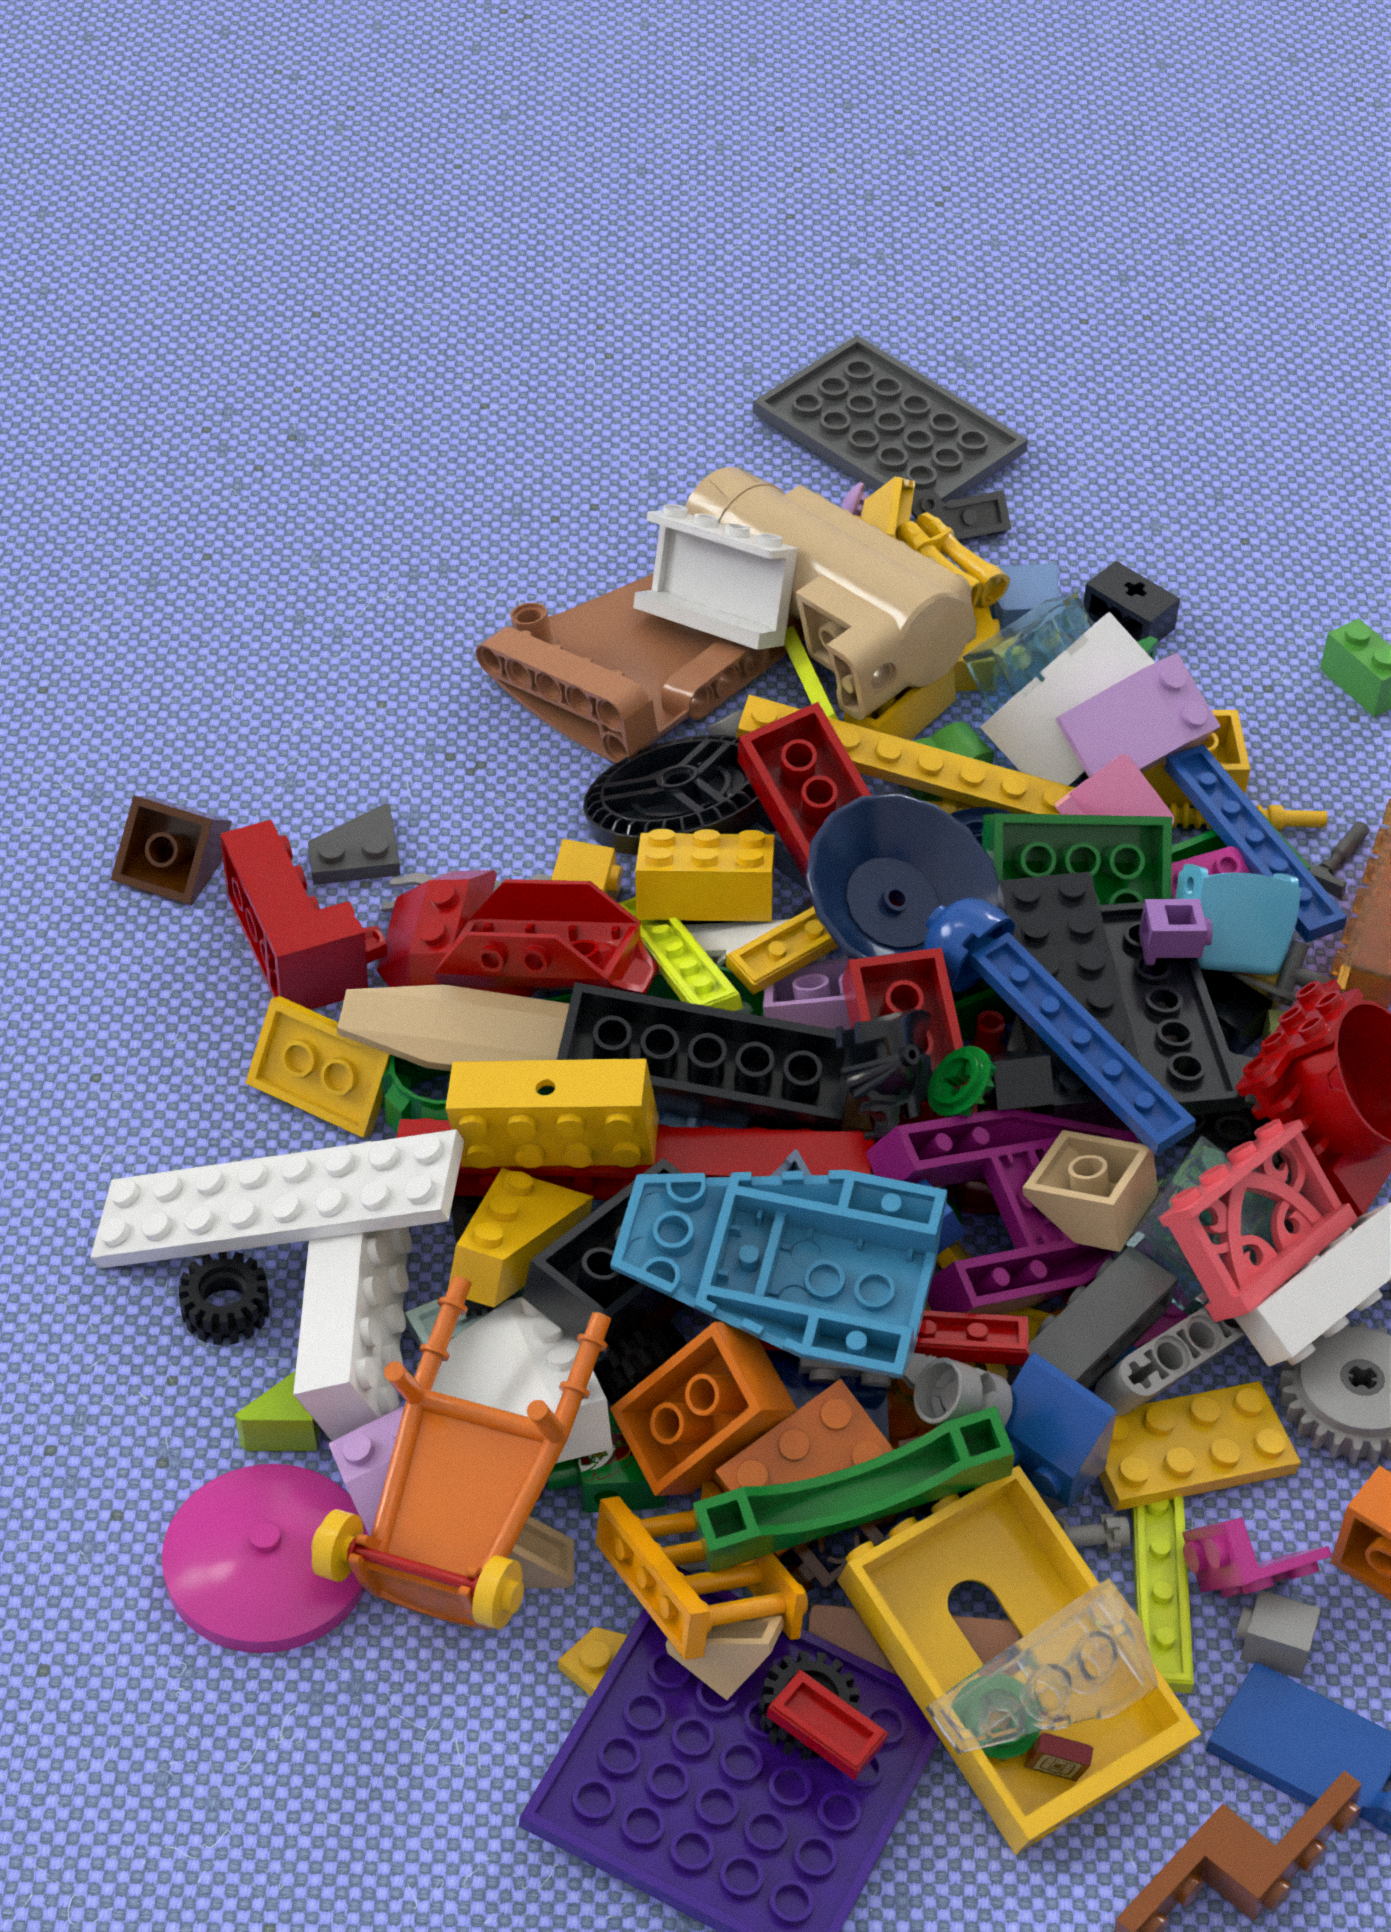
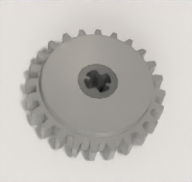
M1361 1322L1359 1327H1349L1347 1324L1343 1329L1328 1338L1320 1335L1315 1339L1312 1344L1316 1350L1299 1363L1291 1366L1287 1360L1284 1361L1278 1383V1389L1282 1390L1279 1404L1288 1407L1285 1417L1287 1422H1299L1296 1433L1299 1437L1309 1435L1314 1440L1312 1444L1314 1449L1323 1446L1330 1450V1457L1334 1459L1341 1454L1349 1456L1350 1462L1356 1464L1358 1458H1368L1371 1464H1377L1379 1456L1385 1454L1391 1461V1336L1386 1334L1385 1327L1381 1326L1378 1330L1368 1328L1366 1322Z

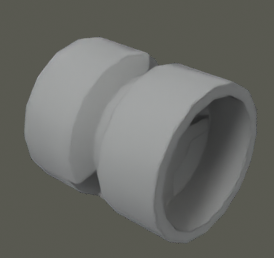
M947 1357L936 1358L926 1365L915 1384L913 1398L915 1410L920 1418L935 1426H940L947 1421L996 1406L1005 1427L1011 1415L1013 1404L1011 1387L1005 1378Z

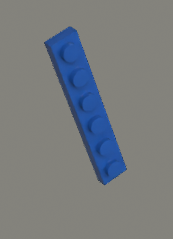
M1204 744L1166 757L1165 771L1228 847L1232 846L1240 851L1250 873L1273 877L1275 873H1282L1298 879L1299 887L1302 889L1297 923L1294 929L1306 943L1345 928L1347 920L1345 913Z
M1009 932L971 954L970 966L1155 1155L1160 1154L1194 1132L1196 1120Z

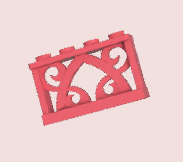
M1276 1119L1258 1128L1254 1132L1256 1140L1245 1142L1226 1154L1229 1160L1226 1164H1218L1203 1172L1198 1177L1201 1184L1197 1187H1189L1170 1199L1172 1207L1158 1218L1163 1227L1168 1226L1208 1296L1210 1301L1205 1307L1214 1323L1250 1313L1358 1220L1349 1203L1341 1204L1301 1132L1305 1127L1300 1119L1286 1124H1282L1280 1119ZM1276 1151H1279L1284 1160L1283 1163L1279 1164L1278 1170L1275 1169L1272 1163V1156ZM1255 1168L1258 1169V1172H1252V1171H1253ZM1288 1169L1291 1173L1289 1185L1285 1183L1288 1177ZM1245 1191L1260 1194L1276 1202L1271 1215V1235L1275 1247L1272 1248L1267 1241L1255 1235L1241 1236V1210ZM1207 1210L1211 1214V1226H1202L1199 1221V1215L1202 1211ZM1286 1219L1293 1225L1291 1233L1285 1228L1284 1220ZM1206 1232L1213 1235L1219 1234L1220 1244H1213ZM1242 1246H1248L1254 1250L1256 1263L1252 1264L1249 1255L1251 1251L1243 1253Z

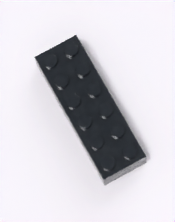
M1090 871L1000 880L997 892L999 907L1015 922L1016 927L1013 937L1141 1065ZM1019 1016L1027 1050L1050 1055L1054 1104L1041 1105L1043 1115L1123 1131L1131 1130Z
M578 982L574 983L557 1060L646 1059L657 1111L747 1128L761 1127L773 1130L807 1128L814 1131L842 1130L849 1088L846 1087L844 1075L840 1071L847 1058L844 1047L836 1049V1030Z

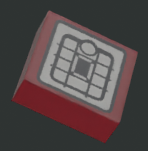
M1043 1732L1027 1750L1025 1768L1077 1782L1091 1766L1093 1747Z

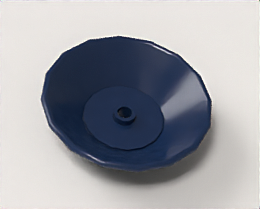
M898 793L860 796L831 812L810 843L806 881L816 916L838 947L853 959L924 950V940L929 930L926 927L927 919L941 905L947 907L955 901L971 897L988 901L999 907L997 897L999 880L993 860L967 826L935 804ZM889 899L893 900L897 906L893 905Z

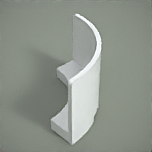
M1108 612L1040 672L1045 678L1043 682L1035 677L981 725L980 728L1020 772L1069 786L1085 770L1055 719L1139 670L1154 664L1155 661L1117 619Z

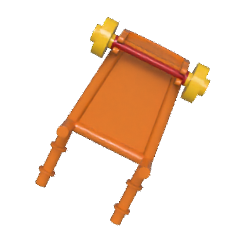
M453 1276L446 1296L440 1297L437 1302L441 1309L427 1344H421L419 1351L423 1355L415 1376L413 1377L398 1361L390 1362L384 1369L386 1379L406 1402L371 1536L363 1534V1522L359 1515L339 1509L331 1511L314 1534L311 1545L312 1568L316 1576L335 1582L343 1581L353 1571L358 1583L374 1597L450 1623L483 1630H491V1628L499 1630L517 1612L524 1595L522 1566L520 1562L509 1559V1556L568 1440L582 1399L589 1398L590 1391L586 1388L599 1352L606 1351L608 1346L604 1339L611 1318L602 1313L592 1312L585 1333L578 1334L577 1342L580 1343V1347L567 1381L560 1383L559 1389L563 1393L555 1415L542 1400H534L528 1405L527 1415L529 1417L431 1391L442 1361H448L450 1357L446 1350L459 1316L465 1315L468 1310L464 1303L472 1283L465 1278Z

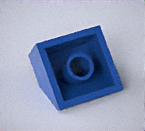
M1034 1352L1027 1359L1011 1385L1013 1396L1012 1412L1005 1425V1430L1015 1453L1013 1468L1019 1465L1041 1494L1055 1498L1068 1508L1105 1470L1118 1410Z

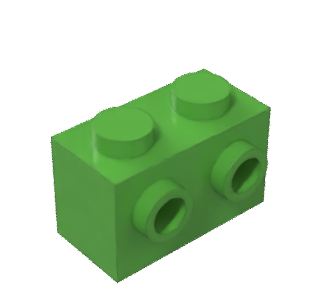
M1360 618L1328 632L1320 670L1373 717L1390 710L1391 645Z

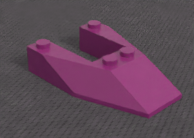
M1018 1109L991 1110L973 1113L970 1117L961 1115L896 1126L866 1151L875 1176L915 1184L925 1178L932 1187L985 1178L1014 1244V1250L954 1261L932 1278L927 1298L931 1311L1004 1315L1073 1291L1094 1278L1101 1265L1109 1257H1113L1116 1260L1129 1246L1134 1248L1159 1229L1162 1224L1158 1218L1168 1210L1159 1187V1193L1120 1252L1074 1243L1023 1195V1186L1062 1130L1138 1143L1134 1132Z

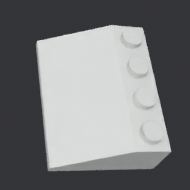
M523 1297L507 1300L450 1340L446 1350L450 1357L448 1361H442L431 1391L529 1417L527 1415L528 1405L534 1400H542L555 1415L563 1393L559 1389L560 1383L567 1381L580 1344L523 1299ZM594 1371L586 1388L590 1391L589 1398L582 1399L568 1440L556 1463L613 1449L607 1399Z

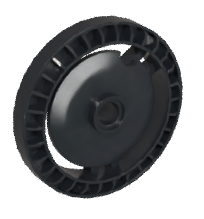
M728 735L690 736L655 744L640 750L636 757L632 759L626 757L603 772L590 785L583 803L589 831L596 842L602 846L615 848L616 852L636 856L638 855L641 833H649L655 829H669L675 833L694 834L698 830L711 829L718 831L720 834H739L755 824L767 812L749 780L745 781V773L738 762L739 738Z

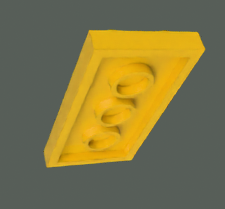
M1257 1381L1146 1403L1127 1415L1116 1416L1106 1467L1099 1475V1479L1114 1511H1119L1166 1499L1172 1500L1178 1496L1186 1497L1296 1474L1301 1461L1261 1382Z

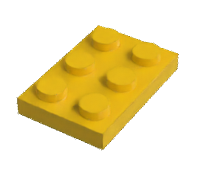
M281 996L271 998L245 1084L362 1138L371 1135L383 1100L382 1077L390 1065L391 1054L338 1035V1022Z

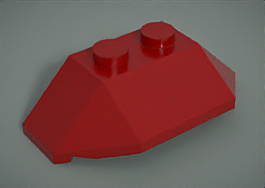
M495 870L452 871L428 880L396 898L385 937L387 956L379 959L376 969L389 987L439 985L433 973L469 919L493 893L497 878Z

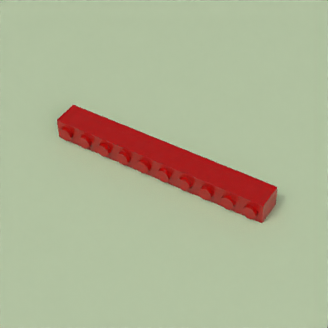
M432 1118L400 1119L396 1138L451 1130L449 1120H435ZM658 1124L654 1164L664 1158L682 1173H705L706 1178L730 1177L731 1172H751L752 1177L770 1176L784 1163L786 1157L797 1149L812 1175H829V1170H850L875 1175L866 1151L877 1142L875 1140L866 1141L863 1136L867 1132L859 1130L814 1131L807 1128L773 1130L761 1127L738 1129L718 1128L715 1126L671 1127ZM460 1161L454 1195L485 1196L501 1168L510 1171H521L533 1178L594 1196L593 1200H609L635 1180L637 1174H643L653 1165H636L634 1167L604 1165L583 1168L571 1166H540L537 1168L505 1166L479 1169L475 1167H462Z

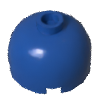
M969 897L955 901L947 907L941 905L927 919L926 927L929 930L925 936L924 950L942 947L950 987L955 992L961 993L970 989L982 979L970 966L971 954L1007 932L1013 936L1016 927L1015 922L1002 909L982 899Z

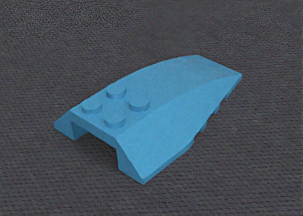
M829 1170V1175H804V1171H782V1176L752 1177L751 1172H731L730 1177L708 1178L705 1177V1173L637 1174L610 1266L616 1272L797 1357L902 1379L915 1351L937 1260L947 1190L850 1170Z

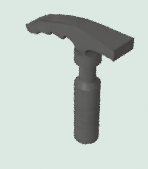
M1356 822L1331 851V857L1323 860L1319 866H1313L1310 864V861L1304 859L1311 867L1310 873L1327 892L1340 899L1345 895L1347 882L1336 878L1334 874L1337 872L1338 864L1344 863L1369 834V827L1364 822Z

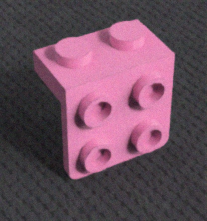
M1126 754L1117 756L1055 803V807L1059 811L1058 815L1172 817V825L1174 823L1172 812L1133 760Z

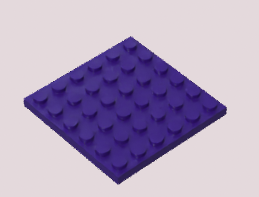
M675 1566L684 1576L693 1574L679 1566ZM727 1590L698 1595L708 1605L743 1599ZM644 1608L521 1813L518 1827L718 1932H842L940 1738L900 1677L801 1628L800 1638L790 1640L781 1631L771 1654L728 1700H725L667 1653L666 1642L668 1638ZM799 1651H808L809 1660L815 1661L817 1653L821 1652L827 1654L825 1664L829 1666L832 1665L835 1658L843 1663L841 1675L851 1671L855 1677L853 1687L859 1686L860 1698L858 1703H860L858 1711L889 1733L886 1743L855 1781L824 1758L819 1759L818 1754L813 1750L810 1760L800 1759L802 1749L794 1747L791 1756L783 1753L785 1742L781 1740L774 1747L768 1740L770 1730L762 1731L760 1726L762 1715H758V1707L765 1678H768L769 1671L774 1664L780 1667L783 1657L790 1654L794 1662H797Z

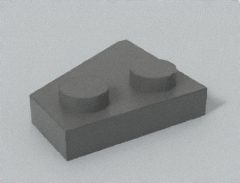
M383 804L308 841L313 885L400 875V862L390 804Z

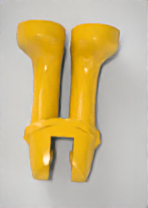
M926 512L918 516L916 523L906 521L896 528L895 534L898 541H903L913 550L934 559L939 565L953 573L962 575L969 582L972 590L973 609L978 601L985 607L993 605L1007 591L1010 578L998 566L985 561L963 546L954 537V531L942 523L938 517ZM944 555H946L948 558H950V559H951L953 562H955L959 567H957L954 563H952L950 560H948Z

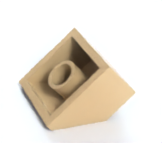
M1067 1130L1061 1131L1022 1188L1023 1195L1074 1243L1118 1252L1122 1250L1159 1193L1154 1153L1146 1145Z

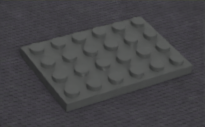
M858 335L753 401V414L858 481L865 483L866 486L874 491H877L896 476L915 481L914 494L924 489H930L940 496L942 502L955 500L1027 452L1028 439Z

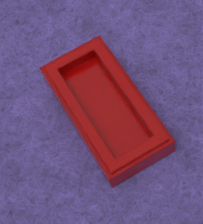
M801 1669L769 1705L766 1717L854 1781L886 1743L889 1734Z

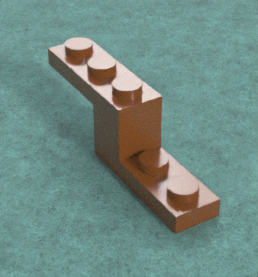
M1344 1770L1276 1846L1223 1803L1116 1918L1114 1932H1164L1169 1923V1919L1166 1916L1178 1903L1183 1907L1189 1905L1199 1894L1205 1882L1253 1922L1266 1907L1274 1912L1291 1892L1293 1885L1289 1882L1299 1870L1302 1869L1309 1873L1322 1859L1327 1850V1846L1324 1843L1336 1830L1339 1834L1343 1835L1356 1821L1361 1812L1357 1802L1362 1783Z

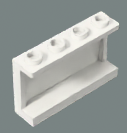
M665 504L663 505V510L647 512L646 520L660 525L652 589L635 592L633 608L756 650L784 646L798 548L783 544L782 537L767 533L751 534L750 527L734 523L719 524V518L714 515L687 514L688 508L681 505Z

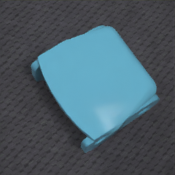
M1185 864L1183 870L1179 871L1175 899H1200L1204 918H1210L1212 921L1213 934L1211 945H1205L1202 958H1197L1200 969L1258 975H1274L1279 973L1286 958L1287 949L1297 923L1302 889L1299 887L1298 879L1282 873H1275L1273 877L1252 873L1208 875V870L1204 867Z

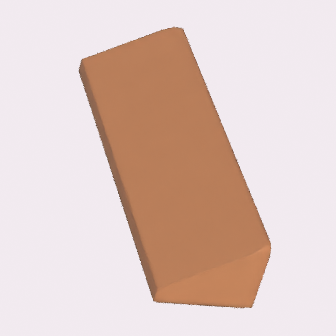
M812 1604L810 1606L809 1632L899 1677L855 1607ZM951 1615L989 1674L1012 1676L1018 1672L1020 1633L1011 1620Z

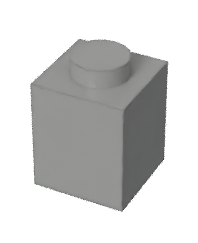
M1259 1590L1254 1609L1243 1606L1235 1637L1245 1640L1240 1660L1251 1664L1257 1661L1276 1672L1301 1679L1321 1608Z

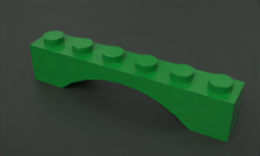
M993 1406L947 1421L902 1447L843 1470L790 1483L741 1487L694 1502V1523L712 1573L1012 1475L1015 1453L997 1407Z

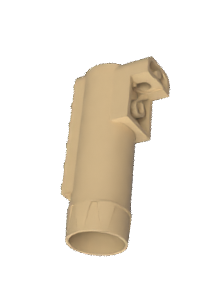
M724 467L705 477L693 490L685 505L688 508L687 514L714 515L719 518V524L734 523L750 527L751 534L767 533L782 537L783 544L798 548L789 614L802 622L808 656L835 672L839 709L855 719H864L908 686L924 687L942 678L958 661L966 644L976 637L977 622L972 606V590L969 582L962 575L953 573L939 565L934 559L920 554L903 541L892 538L875 525L864 522L854 516L849 510L838 507L826 500L821 494H816L802 485H798L785 494L779 487L743 469Z

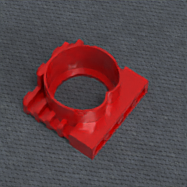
M1336 979L1323 984L1319 981H1313L1296 993V1002L1279 1017L1278 1022L1280 1024L1275 1032L1262 1041L1260 1045L1262 1050L1258 1056L1243 1068L1244 1075L1235 1089L1241 1097L1253 1093L1257 1102L1251 1109V1112L1257 1120L1268 1117L1270 1122L1280 1119L1282 1124L1298 1119L1301 1120L1305 1127L1301 1132L1341 1204L1349 1203L1356 1216L1359 1217L1366 1213L1391 1173V1012L1378 1005L1375 1001L1361 1000L1364 995L1359 988L1341 994V986Z

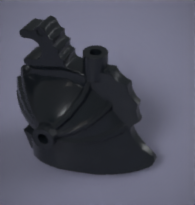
M909 1009L903 1012L876 1017L870 1021L854 1022V1028L844 1030V1026L836 1027V1049L844 1047L847 1058L843 1067L840 1068L841 1074L844 1075V1083L849 1088L855 1100L860 1099L862 1102L861 1107L858 1109L859 1114H870L875 1121L874 1130L864 1133L863 1137L866 1141L875 1140L878 1142L898 1126V1123L901 1122L899 1119L901 1112L903 1120L923 1115L920 1103L926 1100L929 1082L933 1074L931 1057L924 1051L925 1036L932 1025L933 1018L925 1010Z

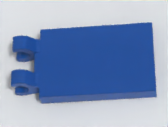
M1256 1661L1208 1739L1206 1751L1309 1807L1319 1799L1345 1770L1362 1783L1357 1806L1361 1808L1358 1818L1366 1820L1378 1830L1391 1835V1792H1381L1386 1781H1391V1732ZM1356 1821L1353 1823L1350 1829H1353Z

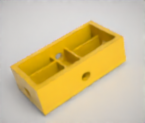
M646 1059L452 1061L445 1109L451 1130L457 1129L464 1140L461 1156L462 1167L487 1169L505 1166H522L525 1168L571 1166L583 1168L604 1165H618L621 1167L654 1165L659 1116ZM544 1086L555 1088L549 1095L537 1093Z

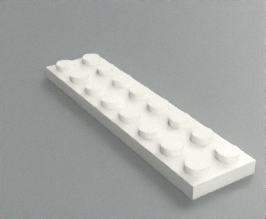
M457 1129L113 1179L111 1180L90 1258L99 1269L447 1222L450 1217L464 1140Z

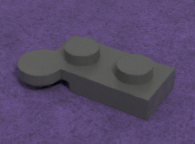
M930 489L916 492L913 496L912 515L917 519L921 514L928 512L938 517L942 523L954 531V537L957 540L1011 529L1004 490L942 502L940 496Z

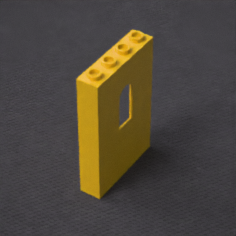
M1019 1465L1012 1469L1011 1476L975 1487L974 1491L962 1498L957 1493L943 1498L931 1508L933 1514L919 1522L915 1517L902 1521L888 1533L890 1539L876 1547L872 1541L858 1546L845 1557L847 1564L837 1580L1015 1856L1183 1752L1201 1734ZM974 1581L986 1586L994 1594L1036 1657V1662L1010 1677L1022 1682L1035 1696L1040 1707L1042 1720L1039 1735L1045 1732L1093 1747L1091 1766L1077 1782L1025 1768L1027 1751L1022 1756L1009 1758L1003 1762H1000L998 1758L986 1756L958 1714V1698L963 1690L973 1680L988 1675L989 1672L949 1612L948 1596L952 1588L957 1584ZM987 1707L990 1714L982 1725L984 1729L988 1726L992 1728L999 1725L1003 1731H1006L1004 1723L1014 1709L1010 1708L1007 1711L1003 1709L1000 1712H995L991 1707Z

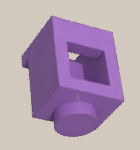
M1145 899L1139 927V937L1145 964L1155 965L1156 958H1202L1204 946L1211 945L1213 930L1211 919L1204 918L1200 899Z

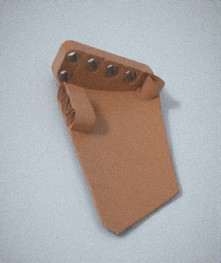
M653 574L551 616H548L547 609L542 604H521L511 611L512 627H503L475 649V655L481 668L525 708L571 740L614 763L626 757L630 759L636 757L640 750L651 747L687 718L693 720L704 718L783 658L788 652L785 646L756 650L633 608L635 592L652 589ZM788 614L787 628L793 625L801 641H805L802 622Z

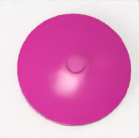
M285 1464L248 1466L225 1473L209 1481L193 1493L179 1508L168 1527L162 1549L163 1575L168 1597L181 1619L200 1636L222 1647L242 1652L272 1653L290 1650L306 1645L326 1635L353 1611L361 1599L365 1588L358 1583L353 1571L341 1582L316 1576L312 1568L311 1545L316 1530L331 1511L339 1509L359 1515L351 1496L336 1482L322 1474L306 1468ZM363 1524V1534L369 1536V1534H368V1532H367V1530H366V1528H365V1526H364V1524Z

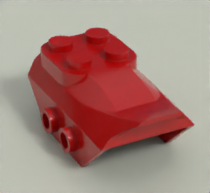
M505 879L469 919L433 975L439 985L444 984L529 998L536 991L573 989L575 982L645 995L659 971V966L650 956L641 940V921L593 882Z

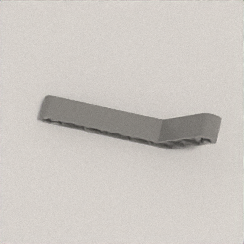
M1276 1151L1272 1156V1163L1275 1169L1278 1170L1279 1164L1283 1163L1284 1160L1279 1151ZM1255 1168L1252 1172H1258V1169ZM1289 1169L1288 1177L1285 1182L1287 1185H1289L1291 1181V1173ZM1245 1191L1243 1198L1245 1201L1243 1210L1245 1234L1258 1236L1267 1241L1272 1248L1275 1247L1271 1235V1215L1276 1202L1260 1194ZM1287 1219L1284 1220L1285 1228L1291 1233L1293 1231L1292 1223ZM1247 1246V1251H1251L1249 1255L1250 1261L1254 1264L1256 1263V1254L1251 1247ZM1204 1306L1126 1356L1105 1373L1096 1383V1396L1118 1410L1117 1416L1127 1415L1247 1336L1234 1318L1214 1323Z

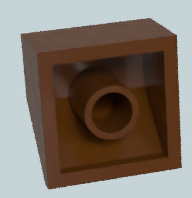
M133 795L111 880L193 905L221 863L223 856L220 833L230 831L232 821L159 798Z

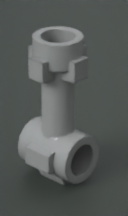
M1113 1513L1101 1514L1099 1524L1069 1526L1066 1519L1060 1515L1053 1514L1074 1547L1102 1545V1549H1106L1107 1553L1120 1552L1121 1548L1130 1546V1527L1126 1516L1114 1517Z

